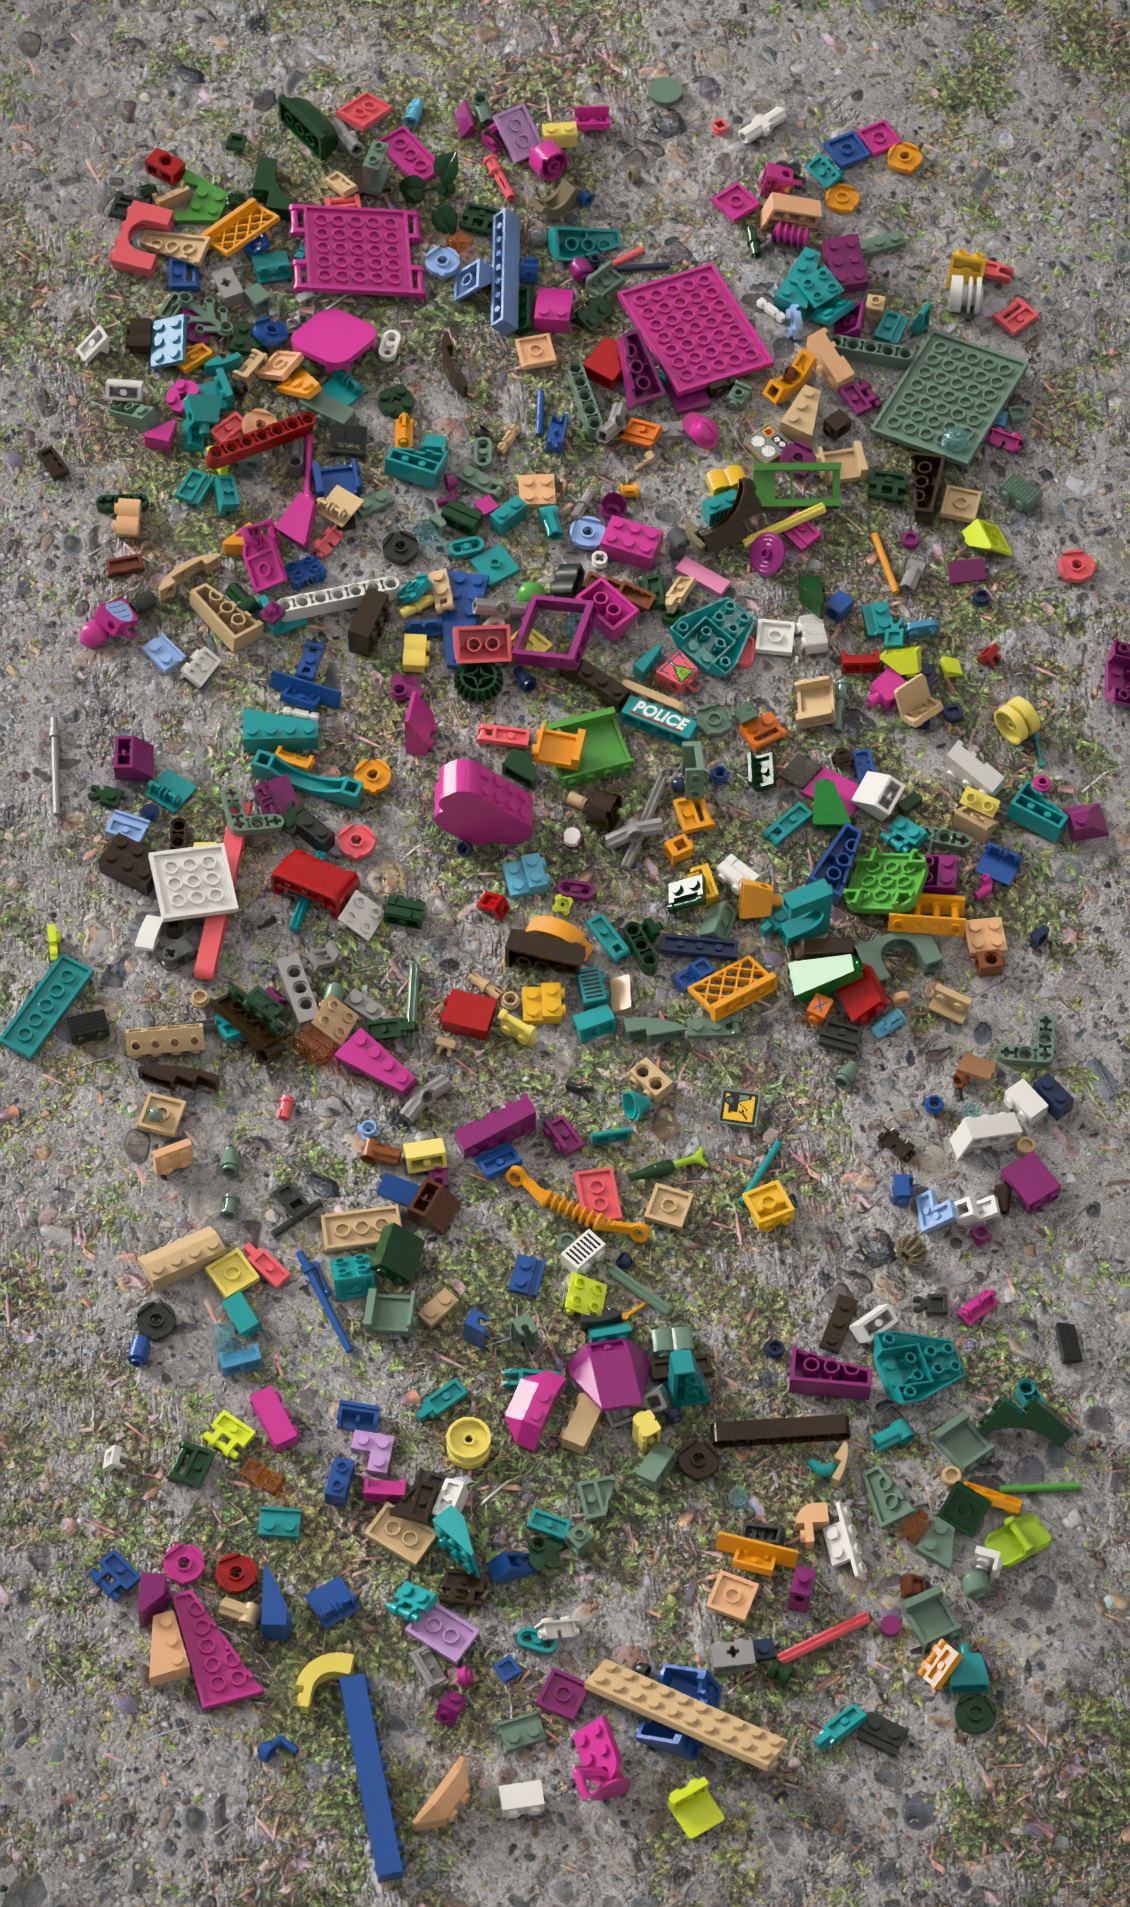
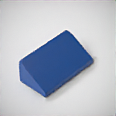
M385 1172L377 1195L408 1207L420 1186Z

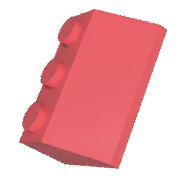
M510 624L457 626L452 629L456 664L512 662Z

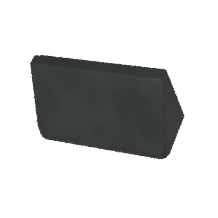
M1061 1322L1056 1323L1055 1332L1062 1363L1083 1362L1075 1325Z

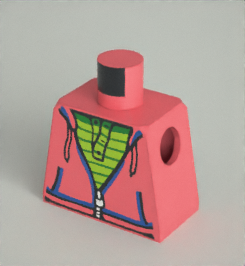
M680 650L673 654L655 672V682L677 694H682L686 689L696 693L701 687V684L696 681L698 677L697 667Z

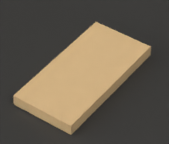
M399 1205L320 1215L325 1253L375 1247L378 1244L384 1226L394 1222L402 1227Z

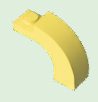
M328 1653L317 1657L306 1665L296 1683V1690L299 1692L297 1705H300V1713L309 1715L314 1691L322 1682L330 1679L339 1680L340 1677L352 1675L355 1663L353 1654Z

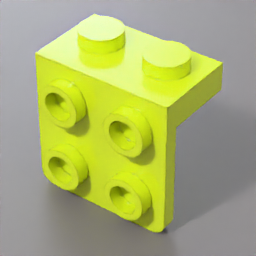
M705 1777L691 1780L687 1787L682 1790L680 1788L674 1790L668 1797L667 1806L689 1839L696 1838L724 1821L723 1813L708 1792L709 1783Z

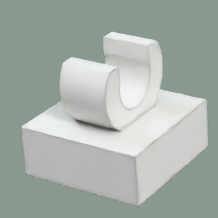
M113 1445L106 1450L103 1470L110 1472L115 1468L122 1470L126 1467L125 1464L120 1462V1459L124 1460L128 1457L127 1454L121 1453L122 1447Z

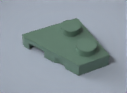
M615 1474L577 1482L576 1486L586 1522L606 1518L615 1484Z
M937 1517L915 1551L949 1572L952 1563L955 1527Z

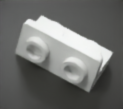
M205 646L200 651L196 649L190 657L192 661L190 663L186 662L180 669L182 674L179 678L182 680L186 677L198 688L205 683L221 662V659Z
M976 1546L972 1568L980 1569L986 1573L991 1572L990 1584H993L994 1578L999 1579L1003 1560L999 1559L1001 1552Z

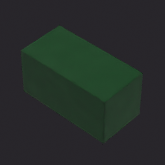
M914 791L897 803V811L906 817L922 805L923 798Z

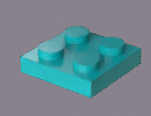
M834 297L827 301V303L820 305L817 309L813 308L807 314V318L809 321L830 326L853 310L855 304L853 301Z

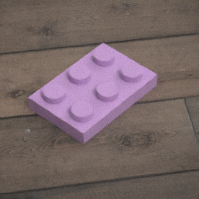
M524 103L493 116V120L514 164L529 158L531 148L543 143Z
M435 1603L427 1615L420 1612L421 1621L419 1623L410 1622L405 1628L406 1634L423 1645H428L431 1650L454 1665L458 1664L480 1634L479 1629L438 1603Z

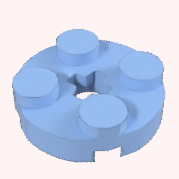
M440 246L434 247L426 254L425 268L432 276L437 277L439 280H445L447 277L453 276L460 269L459 254L451 247H446V249L440 248ZM439 261H446V263L440 264Z
M798 304L790 305V308L786 309V318L790 320L788 336L789 338L793 337V340L802 339V335H799V331H803L801 311L796 309L799 307Z
M592 516L581 517V520L577 522L575 520L570 526L571 543L574 547L583 550H598L606 528L598 518ZM590 531L591 535H585L584 533Z

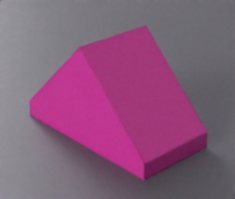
M175 419L143 433L144 446L170 452L177 434Z

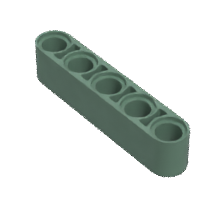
M838 334L831 335L828 338L830 342L834 341L836 343L835 349L839 356L843 355L849 361L907 370L913 360L914 352L910 347Z
M572 361L567 366V380L586 435L592 440H597L595 438L596 431L603 426V421L583 364L579 361Z

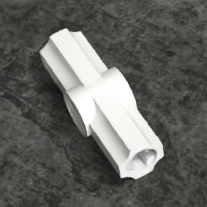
M780 106L765 115L758 114L751 124L738 131L740 140L744 144H748L761 135L763 137L768 136L775 126L787 119L785 110Z

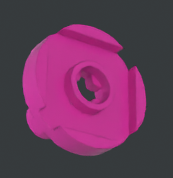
M179 379L169 389L166 402L174 413L185 415L183 400H181L182 396L188 394L201 395V390L195 382Z
M177 1544L170 1548L164 1557V1572L166 1576L179 1586L194 1583L205 1571L204 1556L199 1548L194 1545ZM180 1561H189L188 1567L181 1568Z

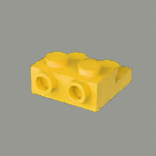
M964 249L953 251L945 288L950 289L952 275L963 276L964 284H968L970 276H973V285H976L977 277H982L983 282L988 258L979 252H975L972 255L967 254V250Z
M560 982L541 983V987H522L524 1023H562V1016H566L565 1004H561V999H565V988H561Z
M778 1180L742 1193V1199L748 1207L751 1219L759 1232L763 1230L770 1232L776 1225L781 1223L788 1225L795 1218V1208Z

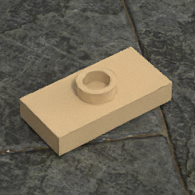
M339 171L324 179L325 184L344 199L359 191L358 186Z

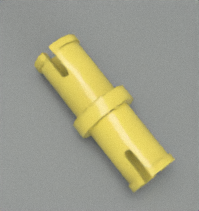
M429 593L417 603L412 601L411 604L398 609L400 617L404 620L415 613H421L423 609L435 604L434 597Z

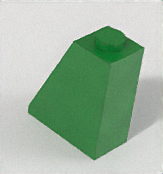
M828 779L815 781L814 830H841L846 822L851 824L834 781Z

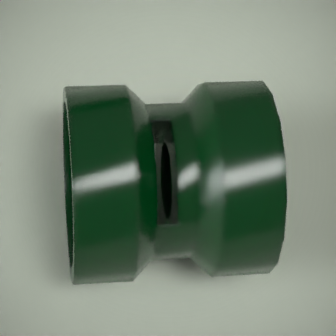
M775 1658L767 1671L766 1677L771 1680H778V1683L785 1687L793 1674L794 1668L789 1665H783L780 1660Z

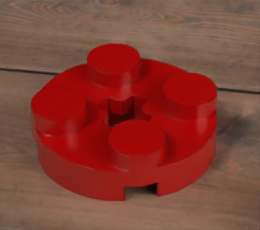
M230 1553L219 1561L215 1571L216 1581L219 1587L228 1595L242 1594L256 1584V1565L248 1556L241 1555V1553ZM235 1569L237 1572H242L237 1578L231 1576Z

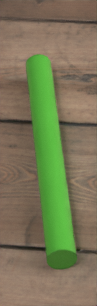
M1081 1482L999 1486V1492L1004 1494L1081 1490Z

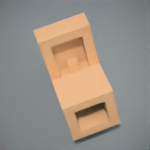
M827 1502L808 1504L797 1514L795 1531H800L801 1543L804 1542L805 1550L813 1549L814 1547L813 1530H823L822 1528L827 1527L829 1524Z

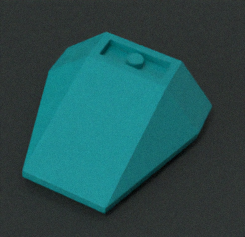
M727 596L680 617L669 628V631L677 649L704 673L726 676L737 665L756 619Z
M886 1331L874 1334L875 1367L887 1397L901 1405L921 1402L966 1376L952 1340L899 1331Z

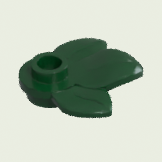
M542 1536L532 1537L527 1544L528 1551L530 1552L528 1560L532 1568L538 1572L544 1566L551 1569L560 1568L561 1559L557 1552L563 1549L564 1544L552 1537L547 1539Z

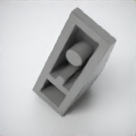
M660 1384L645 1390L642 1406L606 1411L605 1413L611 1428L633 1421L634 1415L640 1411L651 1410L654 1413L665 1409L671 1401L664 1384Z

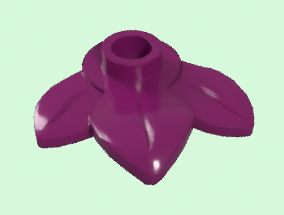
M396 672L391 677L390 683L392 688L390 689V695L396 701H403L406 698L410 699L412 691H416L420 697L425 693V689L418 687V675L404 678L401 673Z

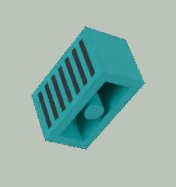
M735 489L702 501L701 515L709 527L716 525L728 513L737 492Z
M599 966L581 969L580 975H576V983L583 1011L607 1004V1000H610L608 989H604L605 976L604 973H600Z

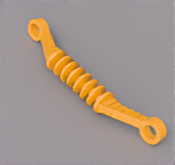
M512 1166L506 1173V1179L511 1185H523L539 1201L542 1208H546L550 1204L551 1212L555 1208H557L558 1215L565 1211L564 1218L572 1214L571 1221L574 1222L578 1217V1224L581 1225L585 1220V1227L588 1228L593 1224L592 1230L595 1232L602 1230L629 1233L631 1238L638 1243L645 1242L651 1234L650 1228L643 1222L628 1223L607 1219L603 1213H599L595 1217L596 1210L593 1209L588 1213L589 1207L587 1206L581 1210V1203L574 1207V1200L567 1204V1197H563L560 1201L559 1193L553 1198L552 1190L548 1191L541 1188L520 1166ZM513 1173H517L520 1179H516ZM636 1229H640L644 1235H639Z

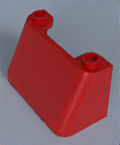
M301 849L293 850L273 871L270 877L271 891L273 893L281 895L284 890L286 894L293 891L321 903L322 909H330L332 912L331 918L338 920L355 890H358L360 887V879L355 872L347 871L307 854Z

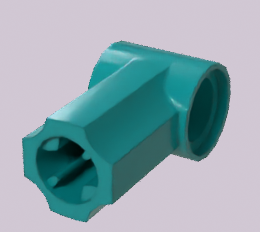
M557 505L538 508L541 524L544 525L547 538L556 541L563 537Z
M900 1418L894 1421L889 1428L873 1435L871 1439L875 1449L881 1453L897 1444H907L914 1439L915 1434L905 1418Z

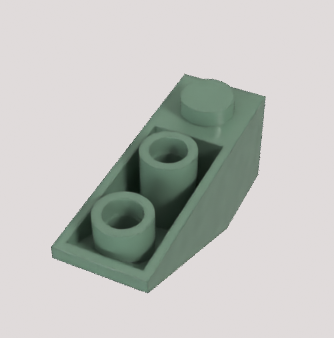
M115 401L108 409L110 414L140 433H145L162 425L154 407L130 401Z

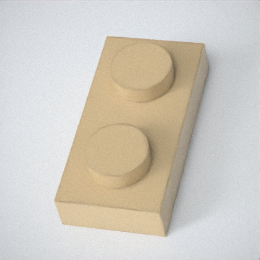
M444 1288L417 1312V1316L432 1329L459 1304V1299Z

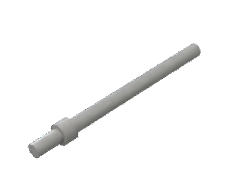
M51 717L49 739L51 740L53 815L58 817L61 815L58 742L60 730L58 729V718Z

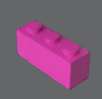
M269 1386L249 1395L250 1405L276 1454L298 1444L299 1430L296 1424H291L289 1420L291 1415L288 1409L282 1407V1398L279 1392H275L272 1386Z

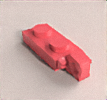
M249 1242L243 1247V1252L248 1256L246 1259L251 1266L276 1290L291 1278V1274L264 1248L261 1249L259 1247L256 1249Z

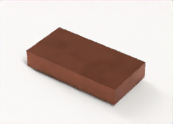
M141 553L105 560L109 578L145 572Z

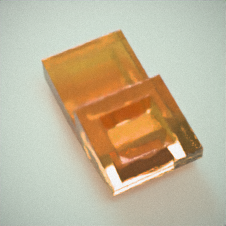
M251 1457L247 1459L238 1472L241 1477L276 1496L286 1481L284 1475L268 1469L266 1464Z

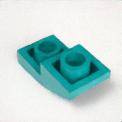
M237 351L232 355H228L225 359H222L219 355L209 359L204 363L205 375L207 377L216 376V369L223 367L225 374L239 369L242 366V356Z

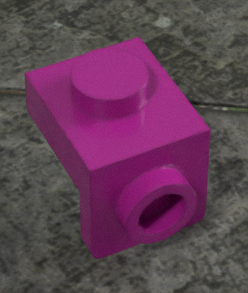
M449 1690L439 1702L435 1719L453 1727L457 1716L465 1707L468 1699Z

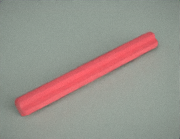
M862 1612L777 1654V1659L785 1665L868 1624L870 1617L867 1612Z

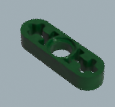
M142 493L102 495L96 499L97 511L102 514L114 513L115 503H118L119 498L140 499L143 501L141 512L149 508V499Z

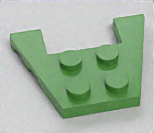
M186 169L181 182L184 181L185 186L188 185L190 188L196 189L186 212L170 209L174 212V223H179V225H186L187 222H196V225L215 224L222 218L230 200V194Z

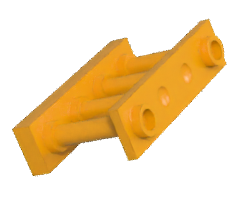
M921 893L915 907L908 911L913 913V915L889 913L888 931L964 936L966 918H959V916H964L965 896ZM921 913L932 914V916L921 915ZM940 915H951V917H940Z

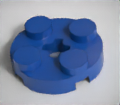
M262 317L257 319L252 334L267 348L285 344L288 337L286 325L277 319L274 322L270 320V317Z

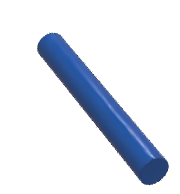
M542 389L537 392V437L543 436L545 391Z

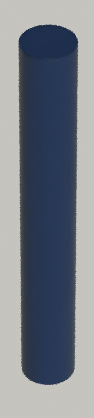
M669 262L616 265L617 272L669 269Z

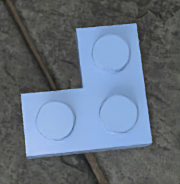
M930 1189L915 1197L921 1232L927 1234L957 1219L955 1202L949 1199L938 1205L935 1191Z

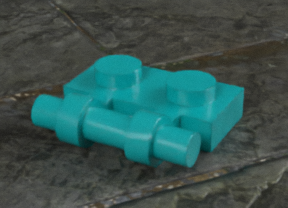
M900 814L888 827L891 833L887 834L883 831L879 837L888 846L895 847L897 852L911 853L909 847L913 846L917 849L929 835L927 831Z
M405 1581L394 1595L397 1603L388 1602L386 1609L395 1616L404 1617L408 1622L419 1623L421 1621L420 1612L427 1615L439 1598L435 1593Z

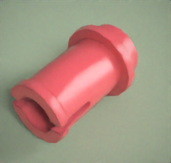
M282 1095L279 1099L278 1119L289 1121L294 1100L290 1095Z

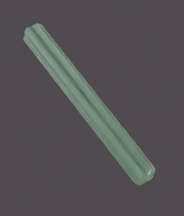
M414 963L409 966L406 1019H408V1022L415 1021L417 1023L420 965ZM416 1032L408 1033V1036L405 1037V1049L413 1050L415 1048Z

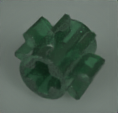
M237 190L235 193L231 192L226 199V204L229 205L227 209L233 211L247 201L245 199L246 195Z

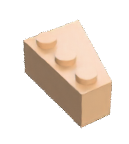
M772 192L759 213L761 230H766V227H775L779 221H782V227L787 222L788 226L795 224V229L800 226L802 228H816L822 218L821 202L819 200Z
M824 327L807 337L806 349L818 358L813 366L818 376L822 377L826 381L827 386L837 394L838 388L854 381L855 373L843 355L839 356L835 349L836 343L834 341L830 342L826 336L828 331Z
M173 1610L153 1616L149 1673L151 1687L191 1676L190 1665Z

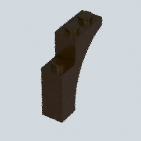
M743 477L738 479L736 497L728 513L715 526L697 534L706 544L705 552L710 553L747 538V526L742 520L762 513L760 509L761 501L756 496V486L751 478Z

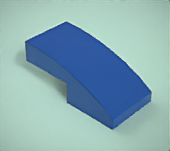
M703 956L690 963L688 969L673 976L672 982L685 994L688 992L687 987L712 975L716 969Z

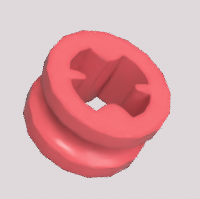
M724 119L714 120L712 123L713 133L718 136L724 135L727 132V122Z

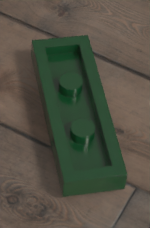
M531 284L519 289L518 329L516 330V334L519 336L533 329L534 286Z

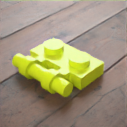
M223 1410L211 1424V1428L215 1430V1433L212 1435L207 1431L203 1438L208 1441L210 1446L217 1447L223 1451V1455L226 1457L230 1456L236 1460L240 1455L239 1452L234 1450L236 1446L244 1450L256 1436V1431ZM224 1436L228 1440H230V1442L228 1444H225L220 1440V1438Z

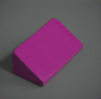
M465 99L455 111L461 138L474 137V122L468 100Z
M983 558L948 562L947 574L950 585L985 581L986 573Z

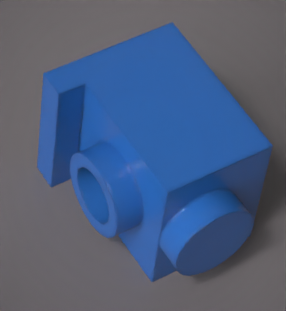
M893 1174V1204H898L899 1206L909 1205V1199L913 1197V1174Z

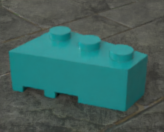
M1027 780L1011 801L1006 818L1056 843L1065 831L1068 816L1053 802L1049 803L1043 797L1044 794L1041 791L1037 792L1031 786V782Z

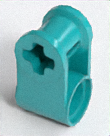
M1025 1378L1019 1381L1015 1397L1022 1408L1030 1399L1033 1401L1036 1397L1048 1406L1045 1398L1040 1394L1032 1380ZM1026 1388L1029 1390V1393H1024L1021 1389Z

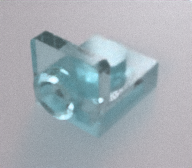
M233 1322L213 1324L217 1354L220 1352L222 1354L236 1352Z

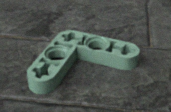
M226 787L223 790L221 800L229 830L233 835L250 836L282 831L284 819L281 815L246 816L239 791L234 787ZM230 809H237L240 813L232 814ZM258 822L262 825V827L256 828L252 825V823Z
M931 826L921 827L929 835L926 842L923 841L918 847L927 850V853L922 855H930L932 846L958 852H966L971 847V837L966 833ZM947 836L949 841L942 842L939 840V837ZM961 840L965 841L964 845L960 844Z
M1042 1014L1038 1017L1036 1047L1002 1045L998 1048V1061L1008 1065L1050 1066L1054 1057L1055 1020L1053 1016ZM1043 1021H1047V1024H1048L1047 1031H1046V1030L1043 1031V1030H1044V1023H1043ZM1048 1037L1050 1043L1043 1044L1040 1038ZM1043 1050H1047V1060H1043ZM1008 1052V1057H1004L1003 1053ZM1023 1052H1027L1030 1054L1031 1057L1029 1059H1023L1021 1058L1020 1054Z

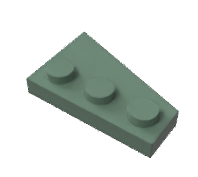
M877 1465L862 1473L881 1529H886L917 1513V1510L883 1466Z

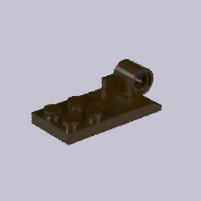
M237 988L212 1001L210 1007L250 1040L248 1047L255 1052L256 1059L261 1065H268L282 1057V1047L278 1042L290 1037L292 1032L242 989Z

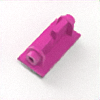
M991 427L990 433L992 434H988L986 437V441L989 444L1001 447L1002 442H1006L1004 449L1014 453L1021 451L1022 446L1019 444L1024 445V439L1021 438V435L1013 432L1011 434L1006 433L1000 427Z
M985 1289L956 1313L971 1326L999 1304V1301L994 1297L996 1296L993 1289Z

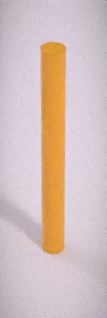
M877 532L872 533L871 537L892 593L896 595L900 591Z

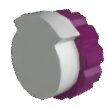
M576 828L566 829L562 834L563 846L568 849H577L581 846L582 836L580 831Z

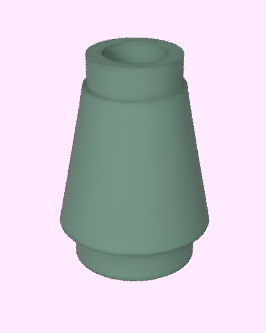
M849 1061L835 1074L834 1083L841 1089L850 1087L857 1072L858 1064L854 1061Z
M234 1147L225 1148L220 1170L224 1176L233 1177L240 1169L237 1150Z

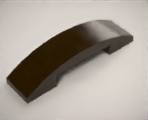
M445 331L442 338V366L451 386L463 397H468L463 372L455 373L450 356H453V343L449 332Z

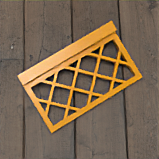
M252 197L206 229L200 236H210L212 242L208 251L212 248L229 257L281 219L279 215L258 205L257 200Z
M748 955L687 987V991L710 1012V1018L717 1022L777 990V976L773 972L768 973ZM749 963L752 969L742 968V966ZM734 972L737 973V977L726 976V974ZM740 973L751 974V977L742 978ZM754 975L763 976L760 979H753ZM714 980L722 981V984L716 985L711 984V982ZM725 981L736 982L735 986L724 985ZM738 983L748 984L744 987H738ZM699 988L707 989L706 993H699L696 990ZM709 989L720 990V994H709ZM723 991L733 992L729 995H722ZM707 999L718 1000V1001H716V1002H714V1003H712V1004H709V1003L707 1002Z

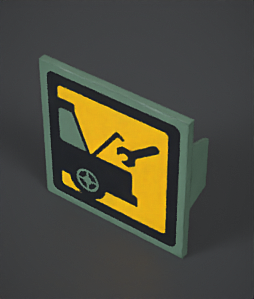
M722 1088L717 1123L728 1124L729 1128L744 1129L745 1127L756 1128L761 1093Z

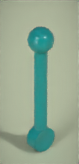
M1034 733L1032 737L1036 743L1039 758L1038 767L1043 768L1045 761L1042 759L1039 744L1040 735Z

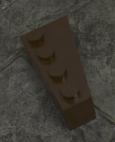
M910 451L915 523L934 525L947 470L946 455Z
M511 928L505 946V967L512 968L513 965H520L521 969H528L531 966L537 967L539 971L553 969L556 973L580 975L586 956V946L577 942H566L560 938L545 937L542 934H533L522 929L516 930Z

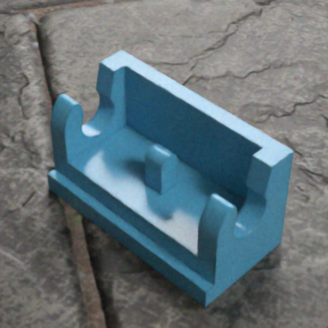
M253 1344V1348L223 1355L222 1352L218 1353L223 1377L263 1367L258 1344Z

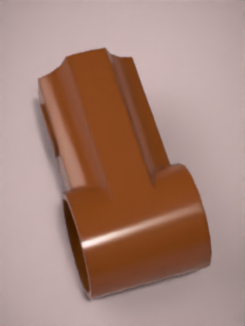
M368 1138L365 1140L360 1159L368 1164L379 1162L397 1167L400 1163L402 1149L385 1146L376 1139Z

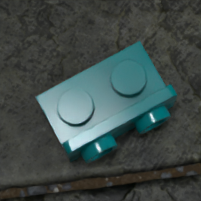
M819 153L805 166L826 190L830 187L832 188L840 180L842 183L845 182V179L842 177L844 173L838 166L836 168L832 166L834 162L828 155L824 157Z

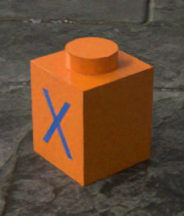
M816 993L806 1010L805 1020L812 1025L823 1027L826 1018L830 1016L833 1010L834 1000Z

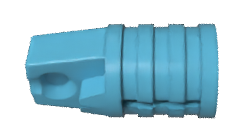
M420 97L412 100L403 119L404 124L410 128L418 126L423 112L424 101Z
M895 1008L880 1018L870 1029L875 1038H880L905 1023L906 1018L898 1008Z

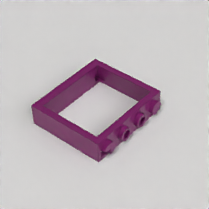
M533 594L531 601L527 604L526 614L522 617L521 628L516 633L515 644L511 647V654L515 664L578 671L599 613L595 601ZM539 609L583 613L568 654L524 650Z

